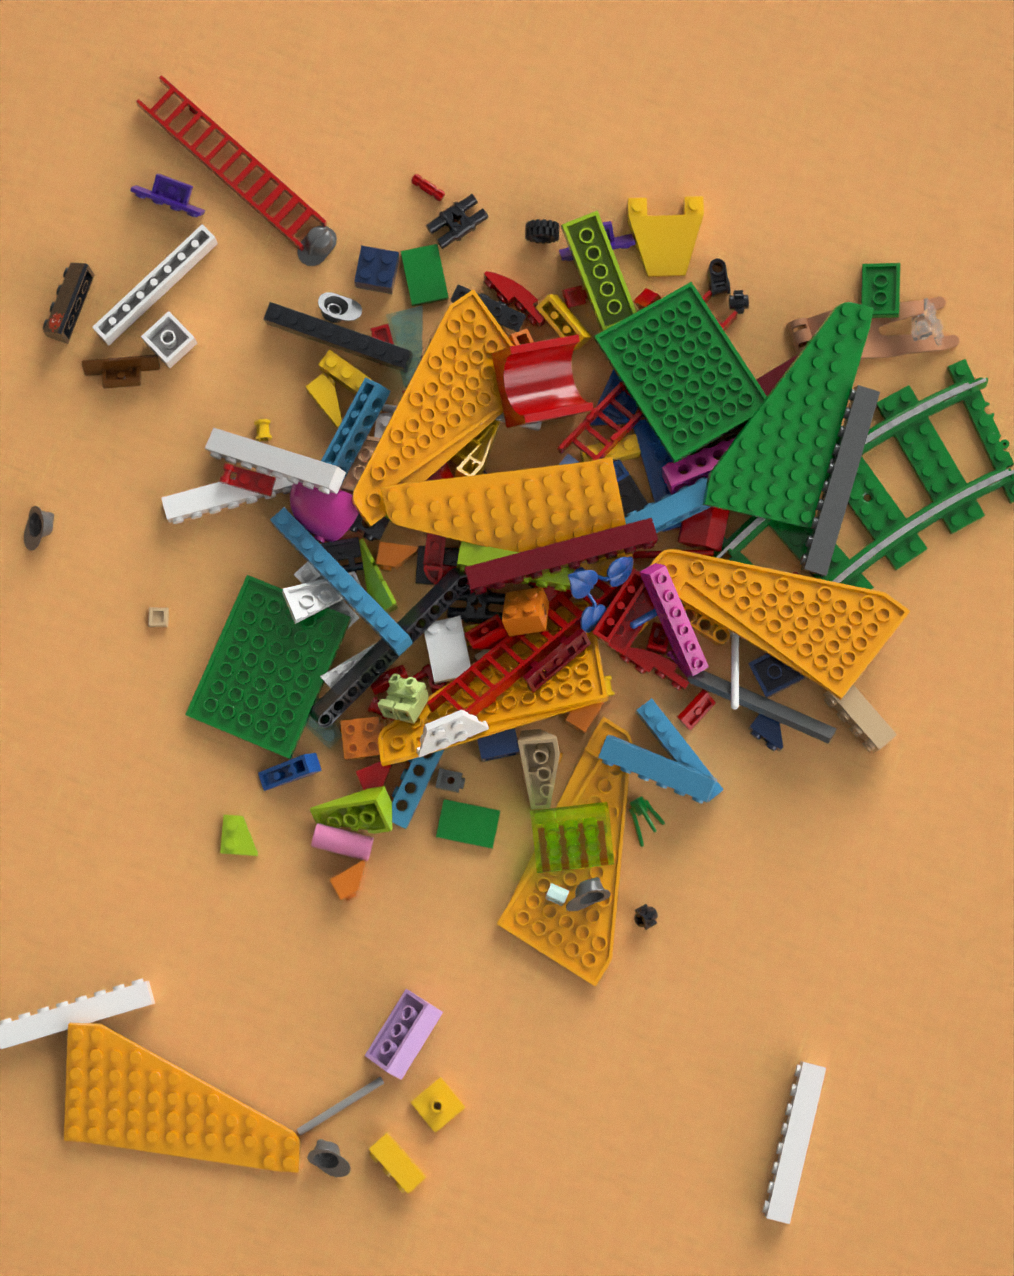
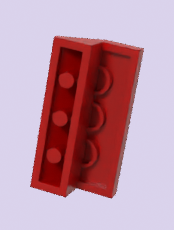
M710 507L683 520L677 542L692 548L702 546L716 552L721 551L729 510Z
M633 568L629 578L624 582L592 632L604 644L622 656H625L644 626L642 624L632 629L630 623L654 609L639 571Z

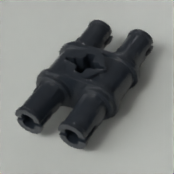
M470 194L459 203L454 202L445 211L439 212L437 218L426 224V228L431 235L442 227L448 226L449 232L437 239L441 249H444L455 240L460 241L462 237L471 231L474 232L477 225L489 218L483 208L470 217L465 215L467 210L478 203L473 194ZM454 218H455L457 221L460 220L461 225L458 224L457 222H454Z
M468 588L457 599L466 601L467 607H449L447 611V618L460 616L461 620H464L466 623H483L496 614L502 621V612L489 611L488 608L490 604L504 605L505 594L495 593L490 589H487L484 593L475 594V592L470 593ZM479 602L482 605V607H478L477 610L476 608H474V605H477Z

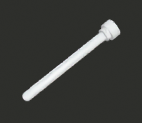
M729 630L731 637V708L736 710L739 707L740 636Z

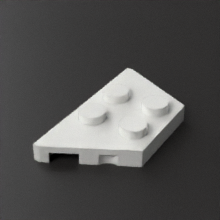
M459 710L425 724L424 733L420 737L421 746L416 751L418 756L422 757L439 749L447 748L456 742L464 741L468 737L488 730L489 727L486 721L480 722L476 716L469 715L464 710Z

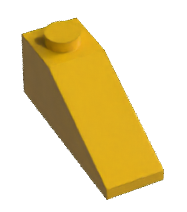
M322 373L306 386V390L338 429L342 422V416L334 387L336 383L331 376L326 377Z

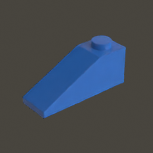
M310 753L258 772L263 790L266 791L322 771L317 754Z

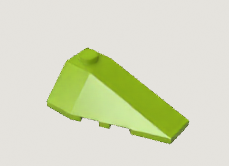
M362 538L359 541L367 593L388 614L398 608L397 603Z
M385 786L365 789L310 808L316 824L319 823L334 828L348 827L352 831H358V829L368 830V833L373 834L392 831V801Z

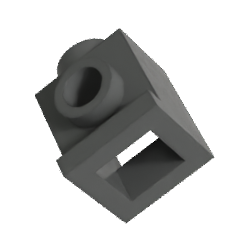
M439 768L436 789L459 793V789L464 788L465 778L462 777L463 774L460 772ZM449 777H453L455 779L453 784H449L447 782V779Z

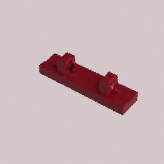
M579 628L569 638L563 636L558 640L560 645L539 663L534 661L530 664L532 669L522 676L530 691L534 693L591 644L583 629Z

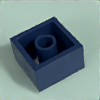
M361 245L354 281L355 287L393 294L400 259L399 252Z
M515 728L477 739L482 762L520 754Z

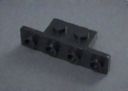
M457 285L450 299L451 302L454 303L471 290ZM477 293L498 324L515 332L520 331L526 318L525 314L507 307L501 301L496 302L490 299L486 294Z

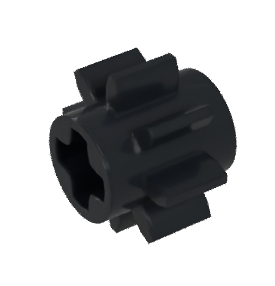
M734 290L733 295H729V310L743 314L744 309H749V297L743 294V290Z
M644 904L635 909L637 914L634 916V921L639 927H644L647 930L657 924L658 913L655 908Z

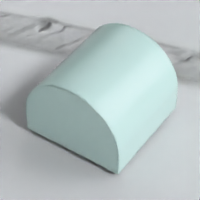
M551 883L545 898L563 906L569 890Z

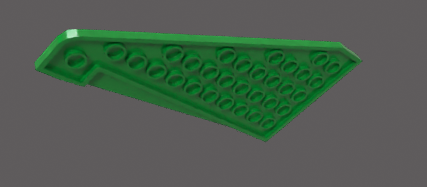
M845 302L837 305L710 471L702 505L812 529V521L815 517L816 507L836 444L839 428L842 424L849 394L853 387L869 333L874 308Z

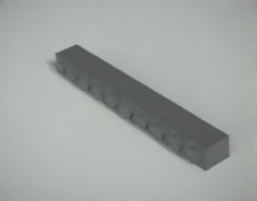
M860 385L850 391L848 398L850 400L849 407H846L844 411V424L839 428L837 435L839 441L834 446L832 453L834 458L829 463L827 470L829 475L827 481L824 480L821 490L823 492L822 499L818 501L816 510H818L817 516L812 521L811 528L813 530L811 536L808 535L805 542L807 547L806 553L800 559L802 571L822 577L827 575L879 398V391Z

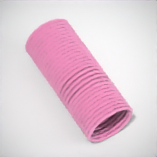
M317 823L311 846L368 861L374 838Z

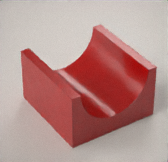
M579 334L510 346L491 353L507 428L574 416L594 410L593 403L585 401L579 394L572 374V354L575 346L580 342Z

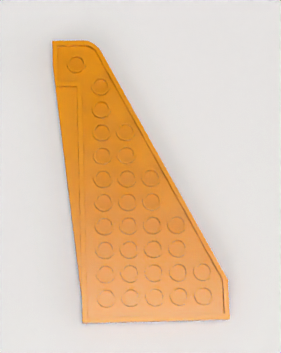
M474 289L447 308L353 490V505L369 527L387 515L381 488L426 481L503 413L491 353L514 345Z
M611 456L587 462L404 483L381 488L386 514L396 525L484 547H493L519 553L626 524ZM624 552L617 554L618 556L613 559L601 558L599 562L594 564L582 563L580 567H583L585 570H594L598 575L607 576V570L613 561L622 557L631 556L633 558L632 554L625 555Z
M677 549L662 551L650 564V566L654 563L666 566L681 601L822 686L839 700L844 697L911 612L885 592Z
M586 601L573 603L581 611L590 606ZM560 606L555 611L568 624L576 618L563 606ZM547 618L546 630L554 636L561 628ZM593 630L586 633L591 644L533 693L521 677L496 698L497 700L489 707L484 708L475 715L478 721L487 722L488 730L468 737L464 741L451 744L447 748L584 706L609 701L598 640L592 634ZM538 632L525 635L538 649L547 642ZM520 640L510 648L523 661L534 653ZM506 652L495 660L509 673L519 665ZM491 664L481 672L494 685L504 678ZM475 677V680L468 687L481 697L489 688L480 679ZM449 682L447 685H445L444 687L433 693L431 696H429L428 701L431 700L446 686H448L451 682ZM462 689L452 696L464 709L475 702ZM446 701L434 712H431L426 703L414 724L398 719L384 727L378 737L382 766L419 757L416 749L421 746L420 737L424 733L425 724L455 713L457 710Z
M604 716L593 732L546 827L550 870H542L540 844L538 843L507 908L496 923L595 987L611 963L613 956L629 773L621 771L618 765L613 764V766L602 763L603 759L598 757L608 735L615 736L632 744L629 733ZM598 820H603L608 857V863L600 864L595 822ZM584 822L589 866H581L576 823ZM565 824L570 868L562 869L557 825ZM598 877L603 888L611 893L610 897L606 900L594 903L578 911L566 910L567 903L575 898L577 886L585 880ZM551 883L569 890L563 906L545 898Z
M71 1022L68 1024L64 1141L86 1142L278 1172L299 1173L300 1140L292 1130L102 1024Z

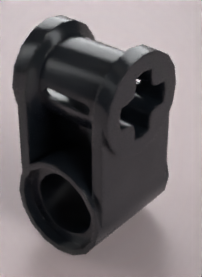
M713 259L708 267L711 297L721 293L730 294L731 289L726 264L722 259ZM718 265L722 271L719 273L714 272L712 266Z

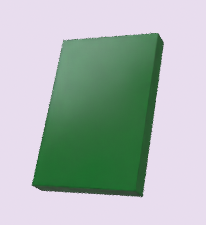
M434 244L401 251L412 307L449 299L438 245Z
M900 263L862 264L861 305L874 308L872 318L899 317Z
M444 799L436 837L493 849L501 811Z

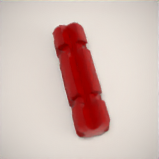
M415 174L412 177V184L419 186L421 190L430 196H434L436 200L441 201L444 198V191L437 189L435 185L426 179L423 180L419 174Z

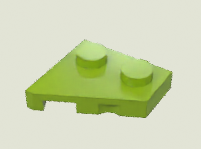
M223 815L221 854L258 856V851L244 816Z

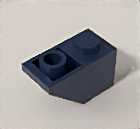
M758 714L748 728L751 730L750 734L758 740L761 738L767 742L765 745L772 751L782 750L783 741L780 722Z

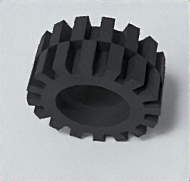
M546 219L527 221L525 239L532 243H555L559 240V223L556 221L552 222V220L546 221Z

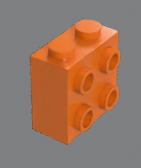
M379 716L340 721L344 758L346 761L380 757L378 737L384 728V721H380Z

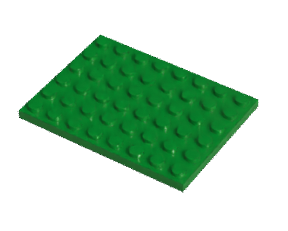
M692 282L594 336V340L674 463L748 422L767 397Z
M247 575L185 715L291 759L309 719L311 708L315 705L325 682L320 676L329 672L352 617L327 607L295 624L282 594L283 589Z

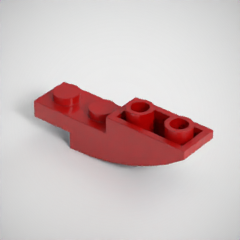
M489 271L484 273L485 280L483 282L490 290L493 288L496 291V296L501 302H506L509 306L515 301V307L520 312L524 311L528 315L527 319L533 326L536 324L540 328L545 324V318L535 308L538 305V299L531 292L503 275Z
M630 647L625 656L619 655L622 661L627 664L631 662L635 665L634 669L643 675L644 673L649 675L651 670L654 669L655 675L663 680L666 678L671 681L670 685L678 691L680 689L684 691L689 685L687 680L674 672L678 665L659 654Z

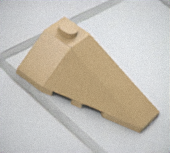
M541 729L522 730L518 745L531 809L550 808L560 756L557 736Z

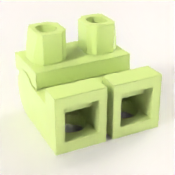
M393 674L388 681L390 684L387 690L388 696L386 699H381L377 705L384 717L414 724L428 701V691L425 690L426 685L425 683L418 682L416 678L409 677L404 679L399 674Z

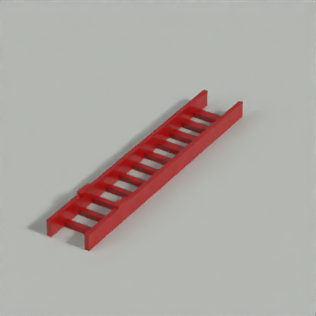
M161 75L159 77L160 82L169 90L151 109L139 99L136 101L138 107L300 251H303V244L293 235L311 216L324 227L327 225L326 220ZM175 94L182 103L163 121L155 113ZM188 106L189 110L196 115L179 133H176L169 124ZM202 118L210 127L190 145L182 137ZM215 130L223 139L204 157L196 149ZM229 142L237 151L218 170L210 161ZM243 155L251 163L232 182L224 173ZM257 167L264 174L244 193L237 186ZM269 180H272L277 187L260 205L256 204L252 198ZM285 192L291 199L272 218L266 210ZM299 204L305 211L286 230L279 223Z
M710 290L702 297L705 303L711 299L712 292ZM734 311L723 323L716 318L724 332L737 319L738 312ZM622 382L559 445L558 452L560 454L573 443L592 460L605 458L644 417L640 410L633 415L615 400L622 391L630 396ZM609 404L613 405L630 419L623 428H620L602 413ZM597 417L617 432L611 436L610 442L589 426ZM584 430L605 446L597 455L577 440Z
M598 579L595 586L604 595L599 599L593 598L597 605L602 604L606 607L613 601L622 585L611 588L603 580ZM568 589L561 591L549 601L548 618L561 628L557 634L552 636L547 630L538 632L547 640L539 649L525 637L527 634L508 635L427 702L429 710L434 712L443 703L448 701L457 711L464 710L469 715L475 716L495 702L499 695L532 669L530 667L532 662L537 661L539 663L560 645L558 640L563 636L569 638L581 628L580 620L583 611L569 600L572 597L571 591ZM588 596L583 597L582 599L590 605L589 607H592V602ZM560 606L565 607L576 617L569 624L555 612ZM519 640L534 652L524 661L510 649ZM505 652L519 664L510 673L495 661ZM490 664L504 676L495 685L481 673ZM475 677L480 679L489 688L481 697L468 687L475 680ZM460 689L464 690L475 701L466 709L461 707L452 698Z

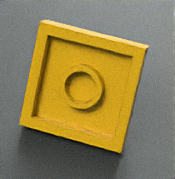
M442 1077L438 1078L411 1101V1104L435 1133L466 1108Z

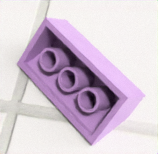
M406 989L365 1056L386 1072L402 1080L443 1012Z

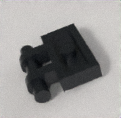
M358 537L320 544L336 561L348 559L349 564L342 566L347 572L355 571L357 573V570L364 569L363 562L355 563L354 558L362 557Z

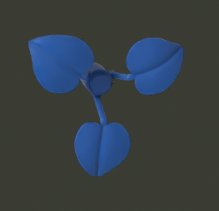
M631 556L613 561L607 570L608 577L599 576L594 570H585L583 567L577 568L574 573L568 575L572 596L577 599L588 596L592 602V607H587L581 615L580 625L585 633L594 630L606 612L605 606L602 604L597 605L590 594V590L593 589V585L596 584L598 579L606 582L610 581L612 587L620 586L626 582L633 569V558Z

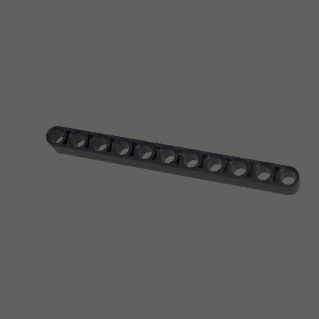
M459 568L451 569L397 622L410 636L413 643L469 588L465 573L460 571ZM381 638L311 708V718L321 728L329 727L400 656Z

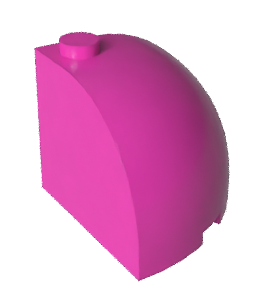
M298 482V484L293 483L290 493V505L295 519L309 533L315 535L314 538L321 543L325 541L334 542L341 538L359 514L353 505L352 495L343 490H339L337 494L332 492L325 494L320 492L319 488L309 489L303 486L301 482Z

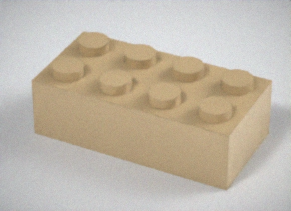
M852 685L841 700L829 691L823 694L826 704L838 711L837 716L839 719L851 726L849 729L856 737L859 736L864 741L862 744L869 752L875 753L897 735L854 685Z

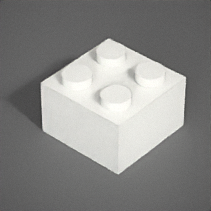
M169 311L141 336L147 346L169 368L176 364L197 344L194 336Z

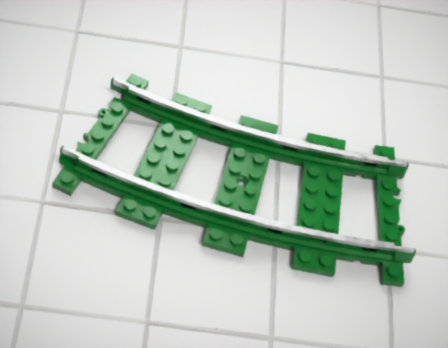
M966 359L947 367L954 382L953 385L918 401L910 385L878 401L876 406L884 421L869 429L862 455L894 436L932 503L906 518L861 456L848 505L874 541L851 559L836 544L827 575L822 577L810 573L814 578L872 590L874 587L862 573L884 556L896 571L926 551L928 548L917 533L942 519L952 535L983 518L985 514L977 499L1001 487L1009 503H1014V470L1011 471L1009 468L1014 463L1009 452L1004 451L1009 447L1010 443L1006 439H1003L1001 442L999 441L1001 434L994 422V413L987 414L984 411L985 407H988L990 403L985 402L980 390L986 388L988 378L980 377L975 379ZM961 401L994 471L969 483H966L928 418ZM869 495L871 500L865 501L864 496ZM751 516L728 539L724 537L722 549L719 552L714 551V557L721 558L727 552L731 555L730 561L754 565L741 551L769 526L800 561L802 555L807 550L805 546L808 535L811 536L813 529Z

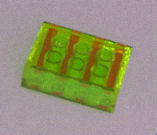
M607 802L530 811L537 873L614 864L610 814Z

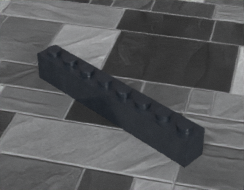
M272 302L269 303L263 318L267 325L405 373L408 372L413 359V354L410 350Z

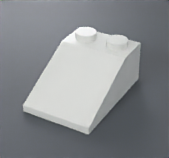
M460 616L435 621L424 632L435 684L455 680L471 667Z

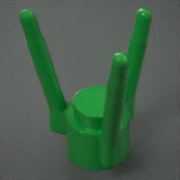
M643 796L629 803L631 806L629 811L633 818L640 846L643 847V838L636 813L638 816L643 815L653 832L657 830L647 814L648 809L662 825L665 822L652 808L648 800L645 801Z

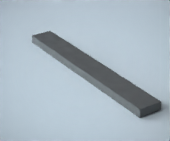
M704 670L695 676H688L687 681L731 701V682ZM739 686V705L829 744L837 728Z

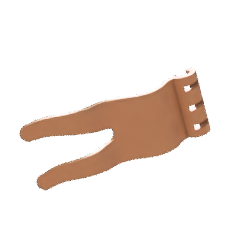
M938 296L928 300L900 302L899 317L872 318L861 359L889 358L913 353L943 351L956 347L959 344V338L956 335L888 336L879 333V327L906 318L928 314L943 308L946 304L945 299ZM832 310L807 319L799 318L786 325L796 355L804 349V347L799 348V345L810 341ZM803 326V329L796 332L793 331L794 328Z

